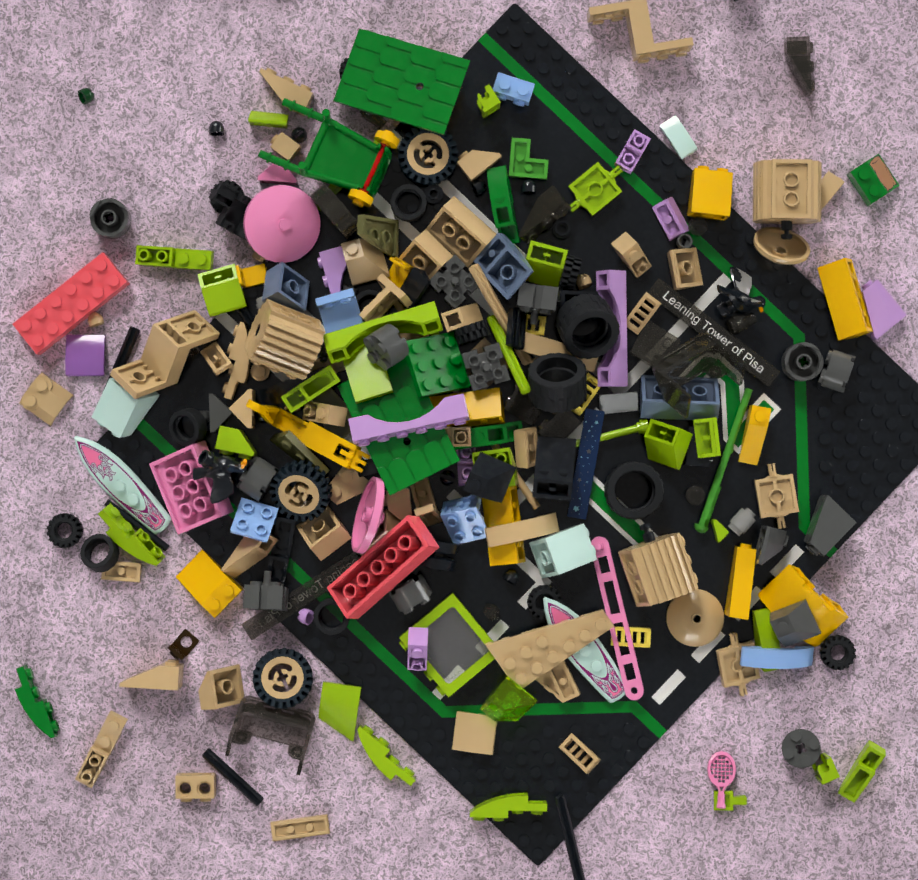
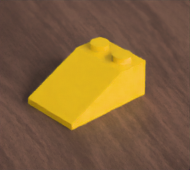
M202 549L176 578L216 618L243 588L230 575L221 571L222 568Z

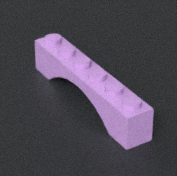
M341 246L319 252L320 257L317 258L319 268H324L325 276H322L325 288L329 287L331 294L341 291L343 277L347 269Z
M596 271V291L602 299L607 301L620 326L617 342L612 349L603 355L597 367L598 387H627L626 271Z
M464 394L444 397L429 413L411 421L386 422L369 415L348 419L352 441L359 447L370 445L372 441L386 442L390 437L404 438L408 436V433H426L427 429L435 428V430L444 429L449 424H454L455 426L463 425L467 420H470Z

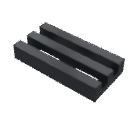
M514 307L508 309L506 345L516 350H523L527 313H521L520 310H516Z

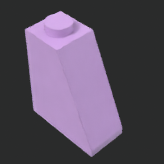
M878 279L873 282L869 280L861 286L863 288L861 293L873 330L870 333L873 340L878 339L906 316V313Z

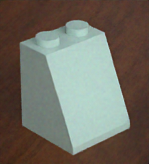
M109 378L92 418L100 426L110 430L115 437L130 436L160 394L153 392L134 399L114 378Z
M584 523L529 542L541 578L560 575L597 560L596 550L591 544L589 531Z

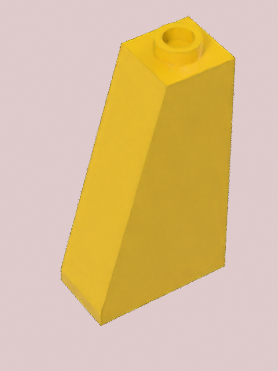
M740 543V547L735 546L724 610V614L728 617L749 619L756 549H751L752 545Z

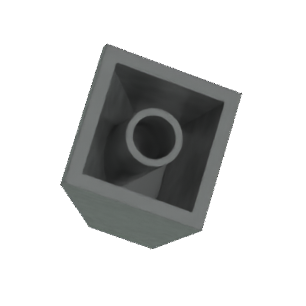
M821 495L819 497L804 538V542L807 544L805 548L816 556H825L857 523L829 495Z

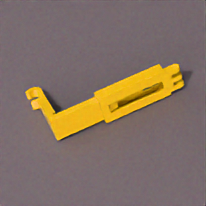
M250 399L246 404V407L258 412L267 423L282 431L290 430L306 447L351 470L353 468L362 473L363 469L358 467V464L360 463L364 466L367 464V462L361 460L362 456L366 459L371 457L361 451L362 448L311 421L308 423L278 406L260 405ZM338 445L349 450V452L341 449V451L339 452L340 454L346 456V458L335 453V451L338 450Z

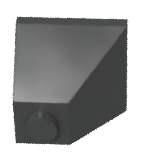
M761 525L756 545V564H764L779 553L783 546L786 547L788 542L787 531Z
M806 599L770 613V624L778 640L785 647L821 634Z

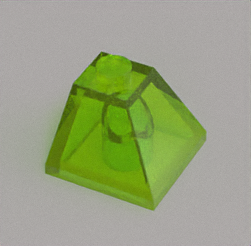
M507 676L487 697L480 710L494 721H518L538 700Z

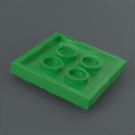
M454 332L406 341L409 348L406 361L418 399L466 389L471 386Z

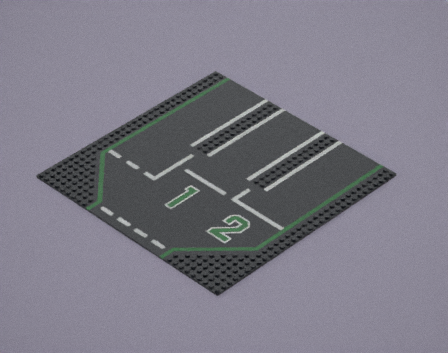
M512 4L462 57L470 60L446 128L447 133L451 134L456 142L458 157L463 152L467 151L469 153L471 150L500 153L501 159L490 168L506 165L509 177L511 139H531L529 158L549 160L547 180L530 179L536 184L535 194L521 193L522 183L529 178L509 177L514 201L513 207L521 240L519 243H514L517 249L526 259L529 244L532 240L568 250L567 254L582 258L578 275L587 274L593 284L582 290H579L575 284L574 291L597 292L596 271H626L627 317L646 292L662 303L638 335L627 328L628 386L601 387L586 408L600 411L598 395L638 391L639 411L604 414L601 433L636 425L639 420L645 419L640 418L641 375L718 378L720 408L717 426L721 456L713 457V462L709 463V467L684 465L683 460L681 468L678 470L649 460L644 435L637 432L599 442L586 520L567 516L569 500L536 498L541 506L534 510L517 485L521 520L556 512L559 531L584 523L589 531L590 541L599 536L608 540L629 627L651 628L650 648L634 647L643 682L644 694L638 700H631L625 694L621 699L609 703L568 658L565 661L581 694L564 703L557 699L553 693L547 691L536 680L520 691H517L496 659L450 697L446 694L442 696L436 689L438 684L434 680L430 681L423 673L424 671L407 670L408 650L405 651L399 644L401 641L399 636L452 592L493 641L548 625L547 620H540L534 617L528 608V595L533 588L539 585H549L557 589L561 595L562 604L579 616L601 609L605 612L593 561L560 575L541 578L529 542L548 535L523 540L526 562L518 564L490 566L486 538L459 544L457 555H445V557L456 561L454 571H438L419 565L410 573H414L415 576H417L419 571L422 573L432 590L429 602L423 605L417 604L414 606L413 611L404 615L403 611L399 612L387 593L359 619H350L344 631L339 634L328 635L316 627L314 618L309 625L301 623L297 618L300 615L298 612L304 608L314 612L321 601L333 598L327 589L330 584L326 577L331 576L333 581H335L336 579L332 574L337 572L340 576V573L342 574L341 568L345 566L348 569L346 565H353L352 561L354 559L358 560L361 555L353 552L350 539L321 561L309 548L296 527L285 587L289 588L288 602L292 604V608L288 609V611H279L281 615L278 612L272 615L346 685L360 686V698L474 807L491 798L512 793H528V800L547 801V812H543L541 815L531 814V811H523V814H513L512 811H508V818H504V821H493L492 818H487L533 863L540 865L564 840L554 799L555 796H565L574 830L720 675L716 650L731 645L729 634L737 633L739 643L754 639L752 611L767 608L758 597V593L789 564L800 568L810 580L917 467L918 383L866 334L838 341L825 295L793 265L777 264L762 256L753 243L757 231L732 207L730 217L725 221L687 216L693 170L517 4ZM498 72L535 84L529 106H518L508 99L506 101L500 100V109L486 118L482 117V112L477 105V95L479 93L483 99L486 92L485 86L488 84L493 89ZM400 122L392 131L400 140L397 149L389 148L392 153V159L371 207L354 205L353 201L348 198L350 190L342 188L321 210H318L320 215V233L313 248L300 259L285 263L310 281L307 307L303 313L319 319L324 328L315 299L331 293L329 287L325 288L322 276H325L324 268H319L317 258L320 257L319 252L339 247L341 243L359 238L363 239L357 234L358 215L365 214L399 220L398 258L411 242L427 228L440 209L453 196L497 234L498 229L495 227L487 171L476 178L484 180L487 186L486 191L477 196L471 188L470 180L456 165L452 175L446 181L438 184L443 190V198L440 202L432 204L427 201L425 213L416 221L406 222L400 220L391 209L390 201L394 191L406 184L418 186L423 192L429 186H422L419 183L412 182L401 170L398 149L402 138L404 139L405 134L410 132L415 126ZM634 129L651 138L631 175L623 171L614 178L622 193L594 216H591L582 206L573 213L568 209L567 206L576 200L568 186L597 162L605 170L612 171L616 167L614 164ZM423 143L422 146L431 145L432 150L429 153H424L425 158L422 162L419 158V152L414 153V159L421 167L432 168L435 165H424V161L428 157L432 158L431 153L434 149L437 152V159L442 158V152L433 143ZM432 190L430 192V195L432 197H436L437 192L435 190ZM405 192L398 198V208L404 214H413L420 207V199L415 193ZM669 197H673L690 229L685 234H689L692 237L693 243L690 248L696 247L703 280L702 286L675 291L673 289L667 252L679 249L676 245L677 238L669 241L652 209L653 206ZM559 219L569 221L572 226L571 234L563 239L556 237L553 233V225ZM559 226L560 232L566 231L564 226ZM624 232H627L639 244L652 265L651 268L638 278L630 271L611 245ZM686 239L682 240L681 245L684 246ZM384 254L389 271L393 262L389 260V256ZM269 260L265 264L266 270L276 266L279 262ZM469 267L464 268L467 273L470 272ZM730 267L738 268L752 277V287L749 296H762L766 300L762 313L756 307L747 313L735 311L731 317L725 319L722 317L717 305L730 299L718 292L717 285L728 289L734 288ZM443 268L440 273L443 274L446 269ZM346 269L343 277L341 291L343 284L352 286L348 269ZM376 280L353 286L358 289L356 296L366 290H375L377 292L383 290ZM489 281L506 313L508 314L509 308H516L518 290L507 300ZM264 284L242 288L247 308L254 318L258 314L256 299L263 296ZM429 285L416 306L435 301L443 328L442 331H439V334L447 333L441 313L453 310V308L444 300L447 295L443 291L438 294ZM479 287L472 294L469 291L464 294L466 300L459 307L477 303L483 320L487 321L489 316L494 315ZM559 288L556 310L550 316H546L545 331L542 337L562 342L555 324L556 316L560 309V290H565ZM368 297L361 301L359 305L360 313L374 299L373 297ZM671 298L675 299L674 304L669 303ZM645 299L644 303L653 309L654 305ZM394 305L388 309V315L398 312ZM674 305H679V309L675 308ZM642 306L639 307L645 314L648 315L650 313ZM236 310L219 314L210 322L220 333L218 339L190 349L178 383L156 391L160 394L158 399L132 435L118 438L113 436L111 431L108 430L96 442L118 456L140 478L167 512L168 509L149 463L187 447L178 444L171 436L169 422L172 415L186 408L209 411V394H215L230 407L248 389L256 390V403L264 405L259 390L290 379L286 376V373L281 371L276 373L270 370L269 377L266 380L257 381L253 379L249 370L247 383H238L233 400L224 398L222 390L225 382H229L231 376L228 375L229 368L216 377L200 351L217 342L226 356L229 357L227 349L229 344L234 342V328L240 324V321L244 322ZM638 313L634 314L641 321H644L645 318ZM696 316L699 317V322L696 325H693V319ZM590 317L581 321L575 327L573 335L582 336L593 332L600 325L602 318ZM632 318L630 319V322L634 324L636 327L640 326V324H638ZM528 319L527 330H531L530 319ZM538 320L537 325H535V331L539 330L540 320ZM488 324L491 335H488L485 338L490 342V344L497 343L495 336ZM709 328L714 329L713 334L708 333ZM718 333H720V334H719V337H720V336H722V337L719 338L718 340H717V336H716V337H713L714 334L717 335ZM723 337H725L727 339V342H724L723 340L720 342V340ZM483 338L458 345L460 354L469 352ZM324 339L323 344L320 347V353H324V351H326ZM801 342L811 343L821 352L824 363L829 350L833 351V349L856 356L848 383L844 387V393L821 386L822 383L818 382L820 374L811 380L797 382L788 378L783 373L781 359L786 349ZM734 346L739 349L737 353L732 352ZM512 348L519 362V365L528 381V368L530 363L528 365H523L519 357L517 356L514 348ZM747 353H750L752 355V359H747L745 355ZM530 354L531 357H532V359L538 357V356H535V355ZM603 355L599 356L595 372L586 371V374L590 373L595 378H597V367L599 366L603 358ZM804 358L799 359L800 366L806 365V362L803 361ZM229 359L232 364H235L234 360ZM823 364L822 370L826 369L828 365ZM761 366H763L764 369L761 373L756 370L757 368L762 369ZM510 368L507 369L510 380L498 384L492 383L486 388L500 387L505 423L521 421L522 428L536 427L537 438L539 435L581 439L585 410L581 416H578L572 411L550 413L536 408L530 402L528 393L525 395L521 394ZM346 370L336 373L340 382L331 387L343 401L344 399L337 385L348 380ZM587 381V385H589L593 389L596 388L593 384ZM471 387L461 389L462 392L472 391ZM745 388H749L753 391L734 443L733 453L730 455L720 484L721 490L708 524L709 529L705 533H699L694 525L695 523L699 524ZM282 402L274 406L284 409L285 404ZM305 405L300 407L301 410L291 414L302 419ZM749 405L771 408L768 429L758 465L738 462ZM234 414L224 423L223 426L243 430L257 451V456L279 470L286 463L289 462L291 464L292 461H295L269 440L274 434L284 432L267 422L259 423L255 420V429H250ZM184 416L182 419V429L188 437L192 438L195 432L193 422L189 417ZM654 419L685 431L687 427H694L693 420ZM210 421L207 423L206 436L202 441H206L209 451L219 453L220 449H215L219 430L216 433H211ZM313 422L324 428L323 423ZM350 433L344 439L353 443L352 436ZM406 437L403 441L408 442L410 438ZM514 441L499 444L501 448L510 447L516 463ZM338 445V450H336L335 453L346 458V456L340 454L339 452L341 451V449L349 452V450ZM490 445L475 447L476 452L493 450ZM366 446L360 447L362 448L361 451L370 455ZM577 447V448L575 449V461H574L573 480H574V474H575V468H576V462H577L579 447ZM308 448L329 469L324 478L329 477L331 482L343 466ZM233 452L232 457H234V460L238 462L244 460V458L238 457L239 453ZM247 459V471L252 459ZM457 462L428 476L436 506L440 513L443 502L473 495L464 491V486H459ZM642 462L653 467L660 475L664 488L663 500L659 505L660 507L652 515L644 519H626L613 512L606 503V498L604 497L606 478L620 464ZM775 463L777 474H793L799 512L784 516L786 528L780 530L787 531L788 542L786 547L783 546L779 553L764 564L755 563L749 619L732 618L724 614L722 630L709 644L692 647L680 643L672 636L666 622L667 609L672 600L652 606L636 607L618 552L644 541L642 535L645 532L640 530V526L646 523L651 524L649 532L653 531L655 537L680 532L686 543V553L692 560V570L698 578V589L707 591L715 596L724 612L735 546L740 547V543L752 545L751 549H756L761 525L778 529L777 518H760L754 480L769 476L767 464ZM516 466L517 472L530 491L533 492L535 466L528 469ZM446 470L452 471L455 474V482L450 486H446L440 481L442 472ZM231 473L234 493L229 496V500L234 512L185 532L221 567L224 566L244 537L230 532L241 497L256 501L237 488L243 473ZM379 473L364 476L368 480L371 477L381 478ZM627 473L617 482V499L627 508H640L651 497V484L640 473ZM447 475L443 476L444 479H447L449 481H452L453 479ZM297 481L291 482L290 486L293 488ZM384 485L385 495H387V494H386L387 489H386V487H385V485ZM270 486L259 503L275 507L276 501L271 500L273 494H270V489L272 488ZM410 488L412 516H416L414 512L416 506ZM362 493L338 505L331 500L328 504L351 537ZM309 494L306 500H311L313 498L312 495ZM821 495H829L857 523L825 556H816L805 548L807 544L804 542V538L819 497ZM481 500V505H480V510H479V511H480V513H481V515H482V518H483V520H484L483 504H482V500ZM384 506L383 512L386 509L388 510V506ZM741 508L744 510L749 508L755 514L754 519L756 521L745 534L742 533L738 536L728 525ZM301 518L297 521L296 525L302 522ZM712 519L718 520L729 531L719 543L715 539L711 524ZM443 522L427 527L434 539L452 542ZM273 525L271 530V534L273 536L275 531V525ZM271 551L266 557L234 579L243 588L244 584L250 585V581H260L263 583L264 571L268 569ZM607 556L598 558L601 572H610ZM516 570L519 573L520 578L516 586L503 579L507 571ZM613 580L604 582L611 614L620 613ZM312 586H316L318 591L313 592L311 590ZM302 594L304 596V600L303 597L298 599V595ZM542 595L538 598L537 605L540 609L544 610V597L551 599L548 595ZM328 605L321 612V620L327 627H337L343 621V613L338 606ZM453 607L427 627V660L448 684L453 682L488 652L486 645ZM699 615L694 616V622L700 621ZM623 622L615 623L614 626H623ZM608 630L598 638L619 669L614 646H611V633ZM617 631L618 642H621V631ZM633 632V642H636L637 632ZM641 632L642 643H644V632ZM619 646L621 656L630 654L629 647ZM625 664L627 680L636 679L633 664ZM633 687L631 689L632 693L636 694L637 688ZM457 711L498 716L493 755L452 750ZM571 733L601 759L589 774H586L559 748ZM573 740L567 749L570 750L576 742ZM579 746L572 754L575 756L581 747ZM584 752L578 759L581 761L587 753ZM590 757L584 765L587 766L593 758Z

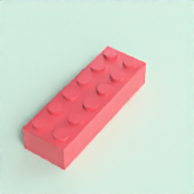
M102 252L12 325L37 355H42L130 283L108 255Z
M407 515L333 581L327 589L346 619H359L440 547L419 516Z

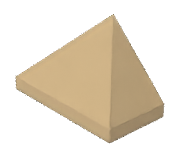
M217 342L200 351L216 377L233 366Z

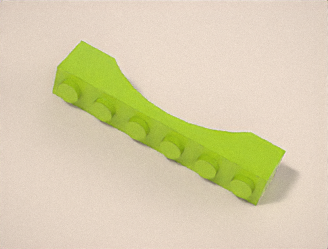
M435 301L324 334L323 339L331 364L350 359L365 345L363 341L365 337L386 324L395 326L400 331L399 333H414L426 336L442 331L443 328Z

